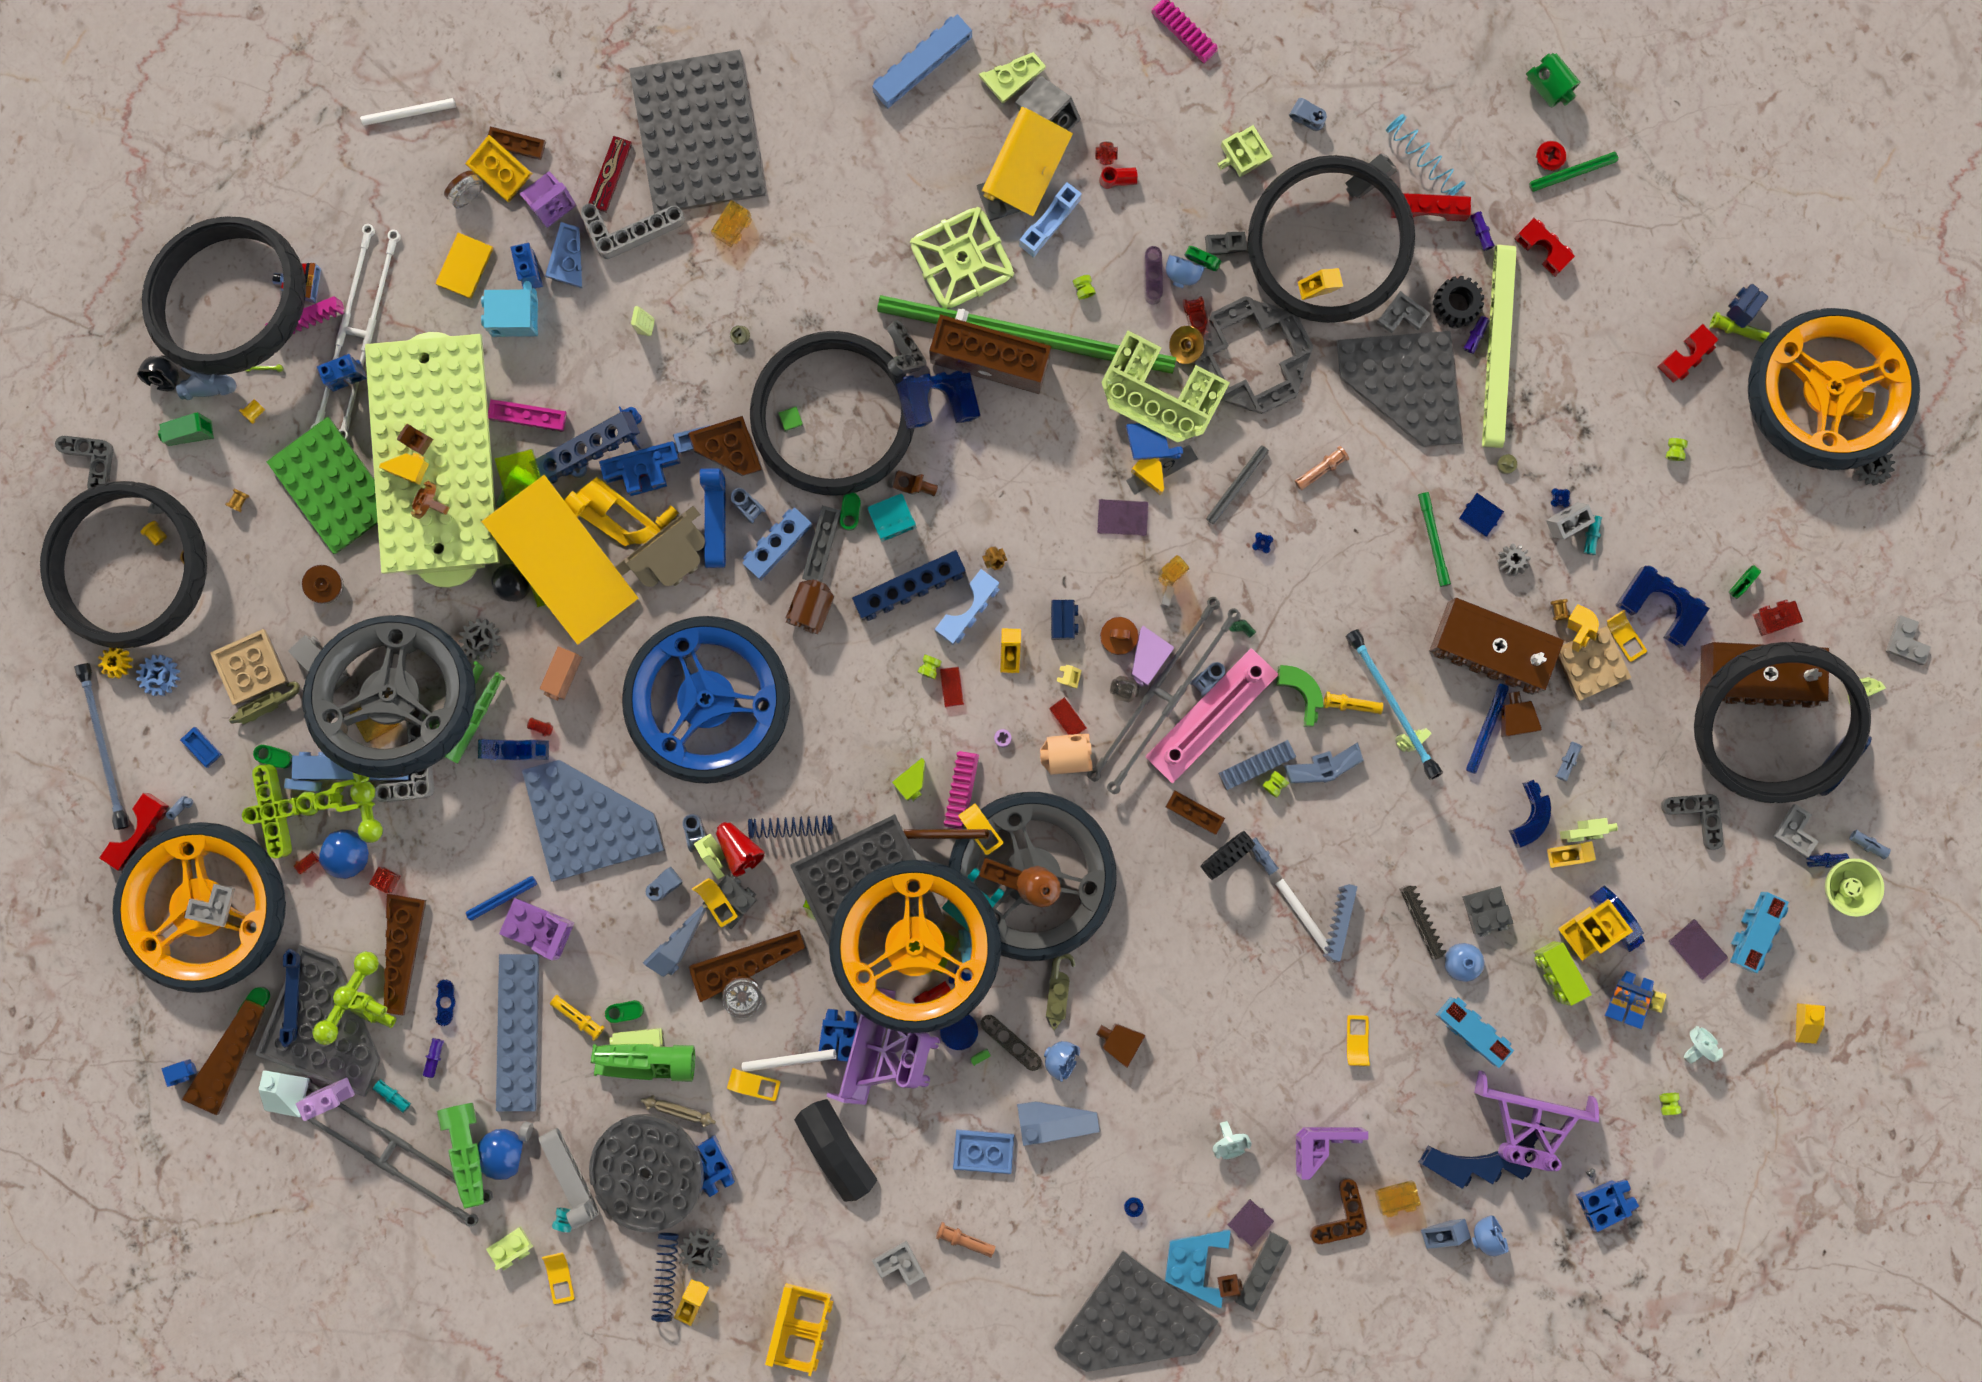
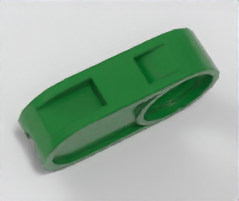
M1188 246L1184 254L1187 259L1212 271H1218L1222 263L1216 256L1194 246Z
M856 493L847 494L842 500L840 524L847 531L854 530L859 522L861 500ZM847 516L854 518L855 522L852 526L844 524V519Z
M1752 565L1730 589L1729 594L1738 599L1760 575L1761 570Z
M261 744L253 751L254 759L260 763L270 764L278 768H288L292 764V754L286 750ZM263 748L268 750V757L266 759L259 757V752Z
M265 987L254 988L243 1001L238 1011L246 1000L265 1007L270 1000L269 990Z
M637 1000L613 1004L606 1008L605 1017L611 1023L634 1020L643 1015L644 1006ZM612 1008H617L620 1011V1016L617 1019L610 1017L609 1013Z

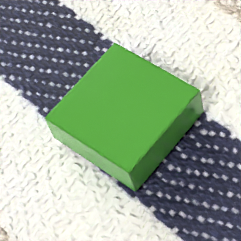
M797 407L779 412L785 431L803 425Z
M984 1049L972 1056L970 1060L975 1066L989 1058L991 1054L988 1049Z

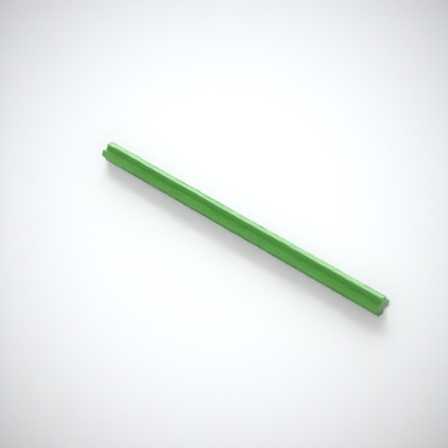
M880 295L877 312L933 324L938 323L940 314L951 318H956L957 311L883 295ZM968 314L966 321L1051 346L1052 349L1109 361L1113 360L1120 346ZM1158 354L1151 369L1173 374L1176 357Z

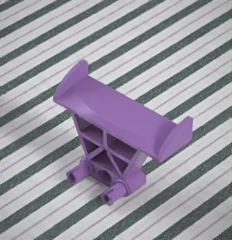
M877 987L881 993L894 999L896 991ZM861 1014L840 1093H827L826 1097L843 1103L866 1105L872 1085L896 1081L898 1086L904 1088L927 1087L929 1083H925V1081L930 1082V1078L927 1075H923L929 1050L930 1048L937 1049L939 1045H935V1043L940 1044L939 1038L931 1037L928 1033H904L888 1029L884 1046L882 1047L886 1028L875 1024ZM903 1049L901 1059L899 1060L895 1053ZM882 1052L875 1078H873L879 1053Z
M1481 1070L1478 1072L1474 1093L1498 1100L1507 1142L1499 1146L1498 1153L1502 1159L1508 1162L1546 1171H1559L1562 1163L1554 1153L1578 1119L1599 1123V1107L1594 1096H1588L1586 1110H1581L1490 1089L1487 1085L1486 1073ZM1506 1102L1534 1108L1531 1123L1510 1118ZM1542 1110L1569 1116L1560 1129L1539 1125ZM1511 1123L1526 1127L1514 1135ZM1542 1130L1557 1133L1550 1144ZM1535 1131L1544 1150L1518 1145V1143ZM1531 1152L1532 1159L1526 1162L1525 1154Z

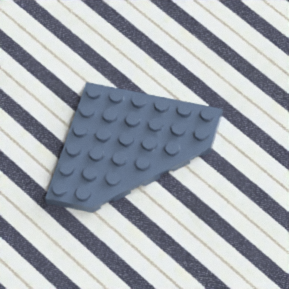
M561 760L522 770L551 882L664 851L655 814Z

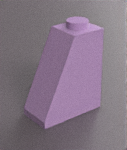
M1142 626L1139 631L1131 676L1134 677L1133 681L1141 687L1143 685L1148 686L1174 649L1172 645L1145 626Z

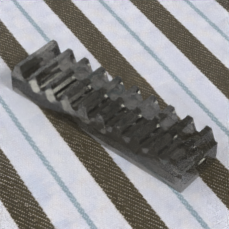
M1406 885L1399 888L1431 959L1437 960L1443 957L1447 951L1440 949L1443 946V943L1437 942L1440 936L1433 935L1437 930L1430 928L1433 921H1427L1430 917L1429 914H1424L1427 908L1420 907L1423 903V900H1417L1420 893L1413 892L1417 887Z

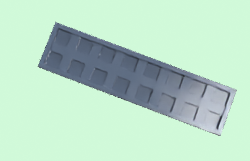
M499 954L496 1111H536L539 954Z

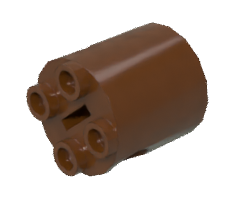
M814 579L799 582L785 617L787 619L786 623L795 627H801L802 625L804 626L803 630L812 634L821 632L835 597L825 583Z

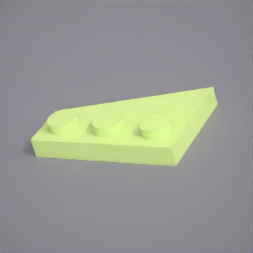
M1032 52L1006 65H1000L988 72L979 73V77L1004 104L1046 69V66Z

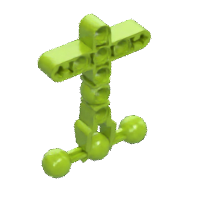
M270 764L258 765L252 771L258 805L245 808L242 812V819L247 824L262 823L267 852L271 858L287 857L292 852L286 817L300 814L312 816L319 810L335 808L338 812L360 809L362 822L358 827L360 839L367 843H374L383 834L381 823L375 820L372 807L375 803L372 800L375 797V788L368 782L370 777L353 773L354 779L334 783L332 788L320 793L304 792L298 797L283 800L278 773L274 766ZM353 785L350 789V796L357 804L347 805L346 802H343L344 796L341 793L344 787ZM267 788L270 789V796L267 795ZM325 796L329 799L328 804L324 801ZM307 800L310 801V808L306 805ZM289 803L292 805L291 812L288 809ZM271 807L274 809V815L270 812ZM253 811L256 813L255 819L252 816ZM275 826H276L277 829H278V833H277V834H275V832H274V827H275Z

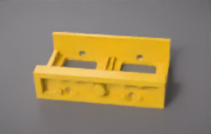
M788 1283L785 1284L765 1365L773 1367V1364L807 1372L809 1373L808 1376L812 1375V1371H817L819 1359H816L817 1351H822L824 1340L821 1339L822 1331L826 1332L829 1322L825 1318L827 1312L831 1313L834 1302L830 1300L831 1294ZM800 1296L824 1302L825 1306L820 1323L816 1324L795 1318L794 1313ZM790 1335L815 1341L810 1362H803L785 1356Z

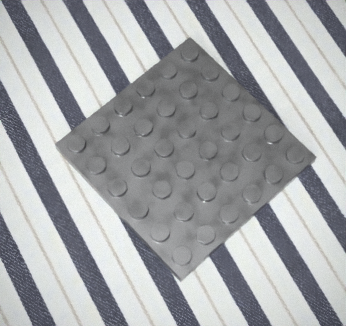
M894 814L790 864V867L829 946L831 926L835 914L851 888L863 877L882 866L899 861L917 860ZM912 881L909 884L911 892L915 893L919 890L918 882ZM929 891L923 895L925 918L934 924L944 921L945 917L933 892ZM900 892L894 893L880 901L869 912L859 936L858 949L860 961L885 949L889 931L897 922L904 919L905 895H902ZM910 897V917H919V897Z

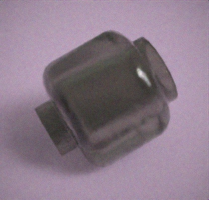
M1118 676L1112 680L1110 694L1113 695L1114 699L1131 702L1135 697H1138L1140 687L1137 686L1134 678Z

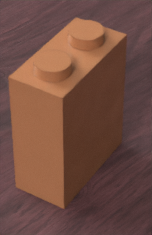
M558 646L540 686V689L545 691L543 695L557 701L559 697L565 699L583 657Z

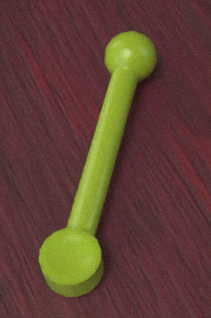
M280 364L277 366H255L245 371L276 370L281 372L283 366Z

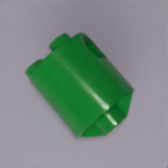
M1548 53L1540 60L1542 62L1541 65L1534 66L1526 73L1528 76L1527 80L1551 108L1560 102L1566 106L1577 96L1573 91L1581 82L1557 53ZM1547 69L1550 72L1549 78L1546 76Z

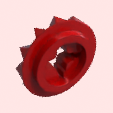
M1547 141L1537 149L1535 158H1537L1538 165H1541L1544 170L1553 171L1561 168L1565 163L1566 151L1560 143ZM1554 150L1553 157L1555 159L1548 162V155L1546 154H1550Z

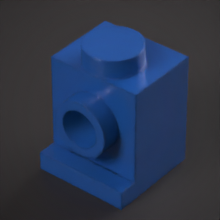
M191 1059L161 1068L167 1087L190 1080L189 1076L197 1072L196 1066L191 1062Z

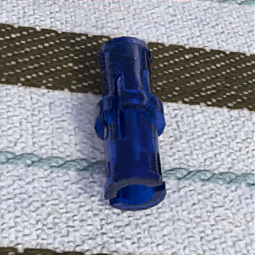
M1847 853L1810 855L1806 860L1814 862L1806 863L1809 868L1819 866L1831 868L1844 861L1841 859H1849Z

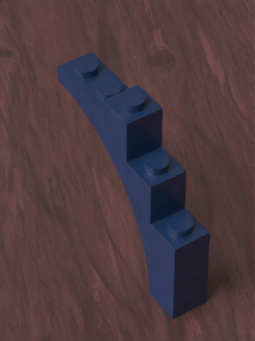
M1535 1131L1521 1140L1518 1145L1535 1148L1534 1145L1539 1140ZM1428 1145L1418 1161L1461 1189L1469 1185L1472 1179V1172L1493 1185L1494 1182L1500 1179L1502 1168L1521 1180L1525 1177L1527 1178L1532 1171V1167L1511 1163L1502 1159L1498 1151L1473 1157L1456 1156L1441 1152ZM1527 1152V1153L1525 1154V1161H1526V1162H1528V1160H1527L1526 1158H1527L1528 1156L1530 1157V1156L1532 1155L1531 1152Z

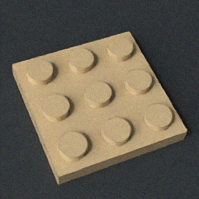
M1608 626L1598 629L1596 640L1590 639L1587 646H1582L1579 652L1572 649L1573 641L1562 646L1558 656V660L1577 701L1631 678Z
M265 629L210 652L232 705L240 704L288 682Z

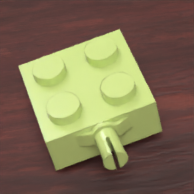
M1254 125L1244 131L1237 132L1222 141L1221 148L1226 154V159L1217 163V165L1220 167V170L1231 165L1239 177H1242L1271 160L1273 156Z
M1607 818L1577 821L1578 829L1560 831V838L1567 839V842L1584 841V837H1586V840L1604 838L1603 834L1618 831L1617 823L1608 824Z

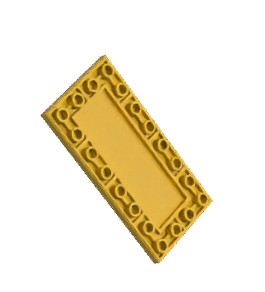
M545 475L534 481L481 521L577 645L639 599Z

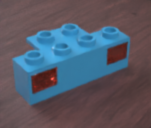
M1760 892L1754 908L1746 909L1741 922L1748 925L1746 930L1741 931V933L1736 932L1731 942L1732 945L1736 946L1730 963L1752 973H1758V971L1762 970L1765 964V955L1770 952L1773 946V937L1780 930L1781 926L1779 924L1781 919L1788 912V901L1769 892Z
M1450 997L1435 1015L1455 1035L1460 1034L1459 1037H1462L1466 1041L1465 1044L1472 1050L1481 1054L1494 1067L1500 1068L1514 1051L1510 1047L1512 1043L1503 1036L1501 1038L1495 1034L1497 1030L1490 1024L1482 1023L1480 1021L1482 1017L1475 1011L1466 1009L1467 1004L1459 997L1457 999Z

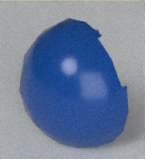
M341 829L334 831L323 842L319 854L320 865L326 873L335 878L347 879L354 877L363 871L368 862L369 851L367 844L360 839L358 833L352 830Z
M495 1129L478 1142L481 1172L486 1177L494 1180H505L518 1173L523 1141L519 1140V1136L515 1132L507 1129Z

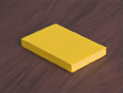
M490 135L485 138L465 163L507 202L513 199L533 174Z
M457 233L435 284L472 299L494 249L493 246Z

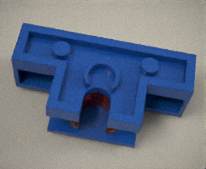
M671 441L601 460L599 464L603 479L607 483L624 479L627 493L630 496L667 487L663 468L681 464L676 445Z

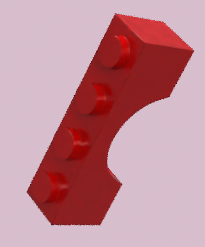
M1403 193L1413 217L1433 215L1443 217L1447 221L1466 222L1471 215L1470 196ZM1391 207V218H1396L1395 213Z
M142 793L132 808L137 818V827L134 834L124 842H109L99 859L117 871H122L136 850L145 843L148 837L154 834L156 831L155 826L159 820L164 819L169 805L150 793Z

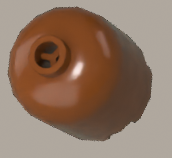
M1030 867L1023 870L1018 877L1017 886L1020 897L1033 906L1040 908L1049 907L1060 896L1061 886L1058 878L1044 867Z

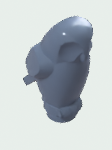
M183 367L181 370L190 375V377L176 385L177 394L182 400H191L193 397H210L218 394L226 395L233 393L237 388L236 381L228 375L200 374Z

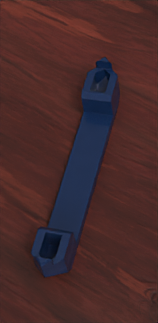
M288 949L283 955V967H286L283 1028H280L279 1041L284 1048L292 1044L297 1038L300 955L293 949Z

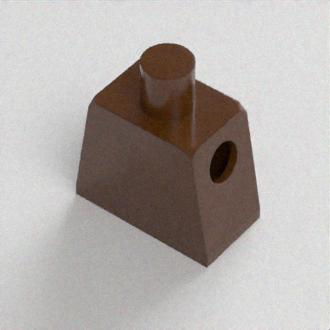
M1520 691L1508 693L1510 704L1501 706V737L1541 731L1542 727L1532 701L1522 702Z
M1116 1023L1111 1030L1101 1025L1096 1033L1097 1036L1105 1040L1102 1048L1126 1068H1128L1146 1036L1141 1032Z

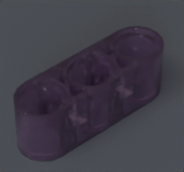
M1157 246L1147 248L1144 255V297L1147 303L1154 305L1160 302L1163 294L1162 252ZM1155 254L1158 259L1151 260L1148 255ZM1150 272L1157 273L1158 278L1152 279L1149 277L1148 274ZM1154 290L1159 296L1151 297L1149 292Z

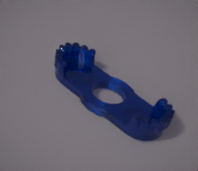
M443 979L436 986L438 988V997L436 999L437 1017H435L438 1025L447 1026L453 1020V1010L456 1001L454 998L453 982ZM443 997L450 998V1007L443 1008L440 1001Z

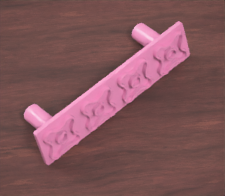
M1250 649L1146 755V759L1171 783H1174L1278 676V673L1253 649Z

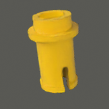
M670 505L660 517H656L655 523L664 529L679 513Z

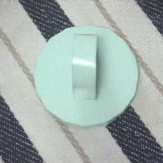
M1699 1026L1690 1031V1037L1694 1045L1684 1055V1059L1690 1064L1703 1055L1712 1062H1717L1723 1057L1722 1048L1718 1049V1041L1709 1031L1702 1027L1699 1028Z
M1228 1121L1220 1123L1224 1138L1213 1146L1212 1150L1216 1158H1235L1245 1152L1244 1149H1250L1252 1143L1248 1135H1233Z

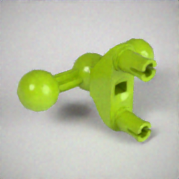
M364 951L355 957V972L348 984L339 987L334 992L333 1001L335 1006L326 1020L318 1022L314 1026L313 1038L318 1044L328 1045L337 1039V1024L345 1010H350L370 1023L378 1022L389 1028L394 1026L396 1017L386 1013V1006L377 1003L372 996L357 991L365 976L373 974L378 969L379 962L374 953Z

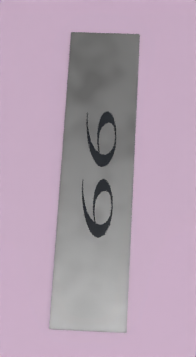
M1190 445L1182 448L1183 454L1179 459L1165 458L1160 461L1163 479L1198 459ZM1135 475L1126 480L1134 495L1149 487Z

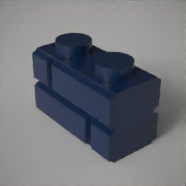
M1750 284L1747 288L1743 286L1736 294L1738 298L1735 297L1728 305L1730 309L1726 316L1735 321L1741 328H1745L1754 319L1768 300V295L1763 291H1759L1760 289L1754 284Z
M1051 600V640H1074L1075 635H1078V624H1075V616H1078V605H1075V600Z

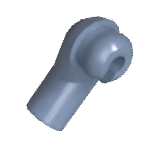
M182 796L166 813L167 818L174 820L185 807H192V798Z

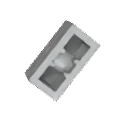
M1577 502L1547 519L1546 522L1553 537L1566 539L1594 523L1595 518L1589 504Z

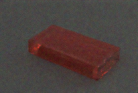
M959 667L940 669L945 707L964 705Z
M1065 697L1049 708L1068 735L1080 734L1087 729Z

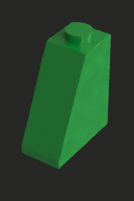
M198 412L159 424V439L167 446L214 439L212 421Z

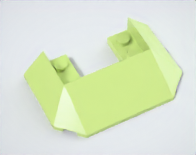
M1127 330L1101 382L1109 408L1176 442L1204 434L1230 382L1195 365L1179 398L1145 382L1162 347Z

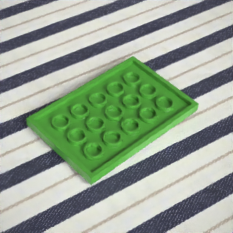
M326 417L266 461L333 554H337L378 524L375 479L330 417Z

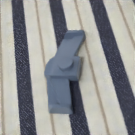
M1357 742L1332 757L1331 751L1312 756L1313 764L1284 765L1291 784L1326 783L1335 780L1336 777L1358 765L1364 759Z

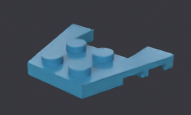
M1226 1229L1220 1232L1170 1240L1165 1281L1221 1308L1222 1298L1219 1288L1203 1286L1207 1252L1209 1246L1229 1249L1231 1231Z

